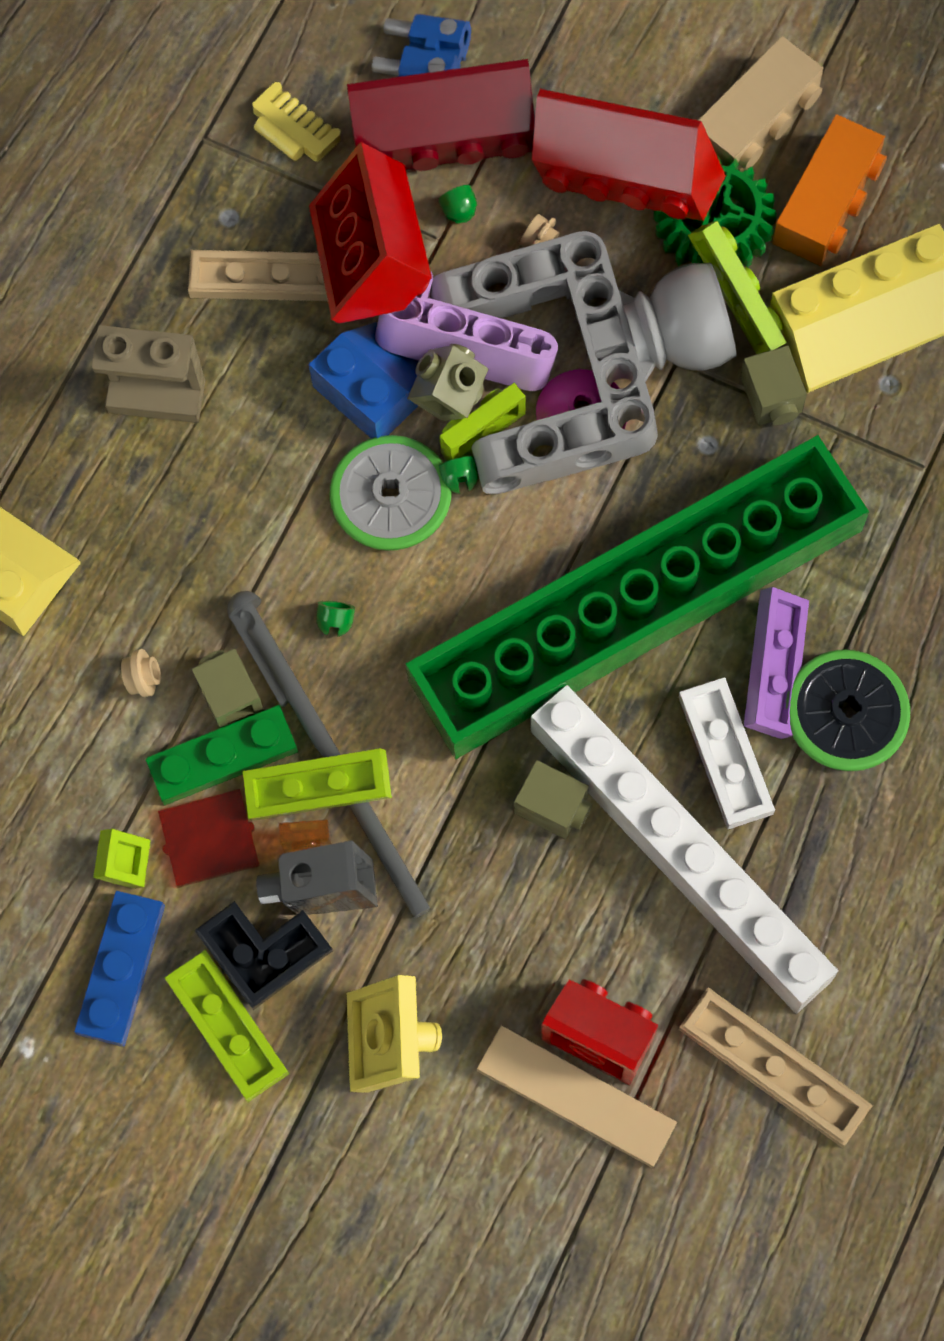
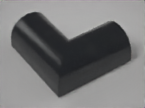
M235 901L194 930L253 1010L333 952L332 947L304 910L265 939L260 936Z

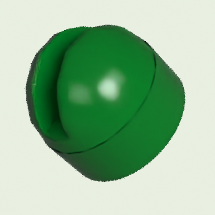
M471 185L453 188L438 199L445 216L455 223H466L473 218L476 212L477 200Z
M473 456L456 458L439 465L441 477L452 492L460 493L458 483L465 482L468 491H471L476 486L479 477Z
M319 601L316 612V624L319 630L328 636L331 626L337 627V637L346 634L354 622L355 606L337 601Z

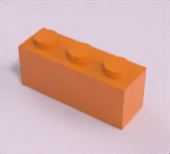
M836 114L776 223L772 244L819 266H822L829 252L837 254L848 229L843 227L849 215L857 217L867 197V192L863 191L867 180L876 181L884 167L887 156L881 154L885 136Z

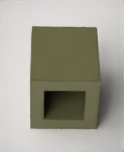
M789 346L744 358L740 378L758 426L770 422L773 425H782L796 419L803 411L807 394Z
M235 648L226 653L224 650L214 651L204 656L199 661V666L192 668L197 684L219 728L264 711L260 697Z
M536 760L514 801V814L566 839L572 827L578 830L582 828L591 811L593 804L586 801L589 786Z

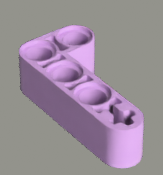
M433 275L424 293L416 296L405 310L379 315L375 340L384 350L420 360L430 349L458 344L471 350L475 354L474 359L489 368L485 379L508 386L515 383L522 390L536 391L546 386L558 351V343L555 338L543 330L428 298Z

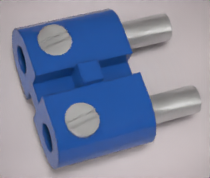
M416 14L412 22L387 18L384 24V33L409 37L410 44L405 46L401 60L374 57L372 71L401 77L460 68V62L465 61L471 38L470 22L424 14Z

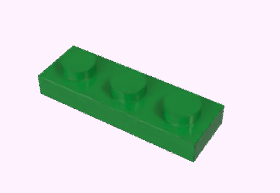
M278 705L145 759L162 803L166 806L241 776L243 771L258 769L296 754L298 749L282 709Z

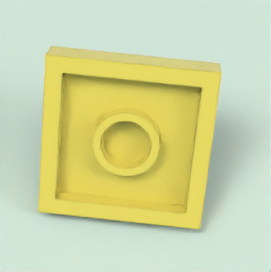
M397 975L347 993L350 1092L368 1093L420 1078L419 1052L437 1051L442 1042V1031L438 1023L417 1022L415 976Z

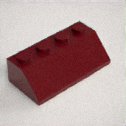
M528 59L347 84L355 148L360 142H363L404 164L406 170L428 171L436 168L438 165L458 162L463 165H471L480 162L482 159L501 156L513 159L522 157L533 150L535 115Z

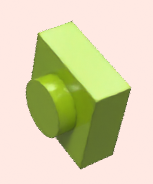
M112 828L100 830L93 878L132 889L144 887L151 840Z

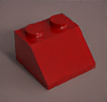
M569 979L542 1023L541 1040L630 1086L659 1026L651 1021L653 1014L632 1002L627 1001L623 1007L607 999L608 991L592 981L582 979L580 984Z

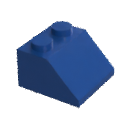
M377 322L341 333L309 364L313 388L371 439L388 436L418 407V405L407 398L417 377L416 367L419 360L397 355L381 348L375 340Z

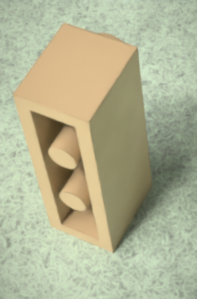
M784 36L699 119V121H702L716 155L721 159V165L729 166L730 162L735 158L739 163V171L742 168L748 169L753 166L763 153L762 147L771 138L775 140L781 138L792 124V117L801 108L808 110L817 101L822 92V88L819 86L823 67Z

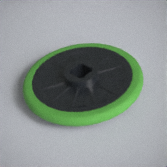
M835 650L816 656L799 670L791 694L790 725L794 740L812 759L832 769L842 771L865 770L886 761L903 743L910 723V703L901 680L884 662L860 651ZM788 691L786 697V709L788 708L790 691ZM844 702L850 703V706L857 712L852 718L845 717L846 714L839 708Z

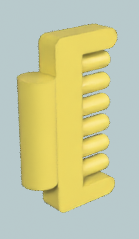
M273 83L253 102V113L259 117L254 125V130L293 161L299 160L304 153L313 161H320L340 142V130L338 128L332 129L330 124H325L320 128L323 125V119L320 117L316 118L305 129L315 118V113L308 111L296 122L307 111V107L303 104L297 107L299 104L298 99L292 98L280 109L290 99L291 95L289 92L282 93L281 83Z

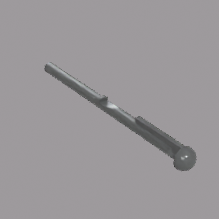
M250 591L236 593L228 602V616L282 707L290 703L313 745L324 758L341 755L256 610L262 600L258 595ZM370 803L349 805L414 919L431 910L430 906Z

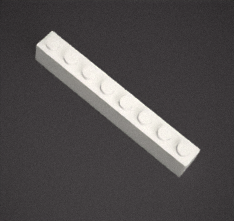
M568 685L531 716V733L576 780L589 786L588 793L795 1014L801 1011L833 981L838 973L837 968Z

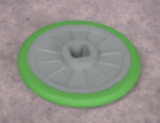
M395 435L380 436L379 438L368 439L358 444L341 459L332 476L330 503L337 522L354 540L374 549L400 550L421 543L439 528L450 507L452 491L444 483L439 470V465L443 462L429 447L408 437ZM385 488H398L399 495L397 497L386 496L384 498L382 490Z

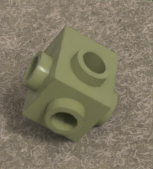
M458 344L430 349L417 364V377L407 399L441 421L468 418L472 407L483 394V381L489 368L475 360V354L471 350Z

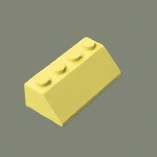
M940 223L773 292L770 307L777 313L783 324L781 333L786 340L783 346H789L807 393L944 336V231Z
M0 507V621L24 636L80 565V561Z

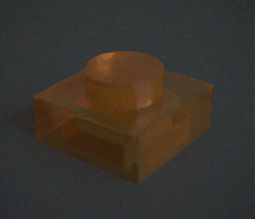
M328 819L279 823L280 844L284 853L332 844V834Z

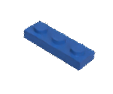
M121 891L115 892L74 1031L78 1036L125 1047L165 909V904L162 901Z

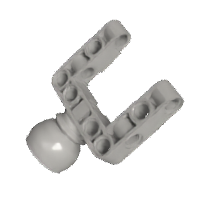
M588 231L572 233L440 273L433 277L430 289L431 299L498 318L532 310V305L566 296L567 300L572 299L582 337L587 348L601 402L536 420L529 424L491 434L477 440L472 445V452L482 490L487 494L509 492L638 456L649 451L654 446L658 437L654 409L646 385V380L654 367L662 370L668 360L676 366L688 370H709L719 367L736 357V347L726 305L716 273L710 262L690 263L677 267L664 275L656 283L650 297L639 291L634 298L618 290L603 240L595 233ZM583 258L595 259L588 266L581 267L575 265ZM502 283L507 285L499 292L488 291L495 284ZM601 297L607 299L599 307L587 305L594 298ZM625 378L632 381L623 389L610 387L617 379ZM637 419L644 422L635 431H627L622 428L629 420ZM541 445L553 447V450L544 457L532 455V452Z

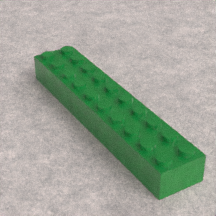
M816 435L407 662L408 682L456 760L531 718L538 709L566 685L574 692L581 690L862 532L869 510L819 435Z

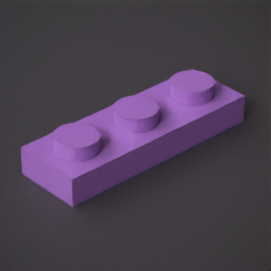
M774 587L760 590L744 727L784 739L793 736L790 725V702L795 678L802 667L809 600ZM788 691H790L788 708L786 709V697Z

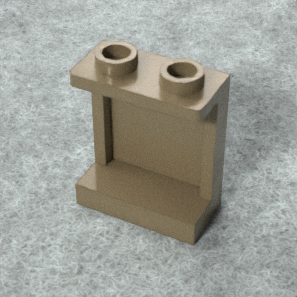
M98 326L92 368L95 373L107 374L110 382L105 405L108 413L199 423L205 377L192 335Z

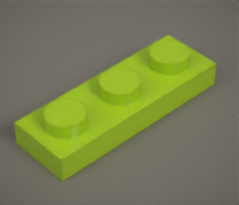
M718 221L703 225L688 234L703 262H710L712 264L722 295L755 353L761 354L775 350L785 344L786 340L781 333L783 324L777 313L771 307H766L759 295L760 284L755 274L748 267H743L735 253L737 244L730 231L723 226L721 227Z
M381 748L243 771L248 819L251 820L392 798L386 750Z
M206 950L164 977L247 1102H250L289 1075V1072Z

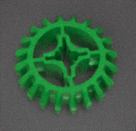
M735 158L730 162L729 166L721 165L726 176L704 221L685 217V220H687V225L698 229L703 225L709 224L711 215H716L718 207L721 206L719 218H714L713 222L718 221L721 227L723 226L730 231L737 244L735 253L743 267H749L752 264L753 256L761 258L765 253V243L772 241L774 235L773 225L776 224L777 213L776 210L772 209L775 202L773 193H765L767 189L765 178L753 181L755 174L753 167L751 166L741 172L738 170L739 163ZM730 196L738 200L746 208L748 214L743 213L744 208L735 205L731 201ZM654 210L653 220L655 223H658L655 234L657 239L664 240L663 250L665 254L677 252L675 262L678 266L688 260L692 263H704L688 236L692 232L685 227L681 219H675L664 212Z

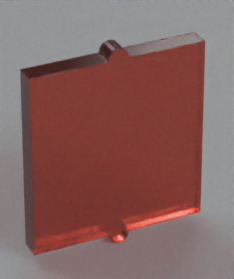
M240 789L158 811L166 841L162 849L170 857L177 888L260 866L252 836L255 826L253 822L248 821Z

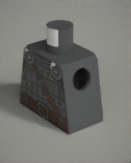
M353 841L281 854L278 859L279 872L258 875L256 879L257 894L261 904L283 901V904L296 914L302 910L307 915L378 907L373 859Z

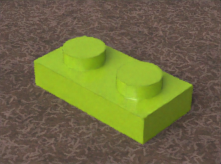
M515 383L503 391L500 388L495 389L482 399L479 408L469 414L468 418L451 420L444 427L443 434L440 435L441 453L446 460L450 461L468 456L472 453V445L477 440L503 431L526 414V396Z

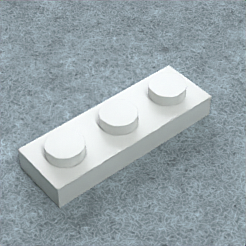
M724 677L681 691L679 693V700L727 829L773 815L775 808L726 678Z

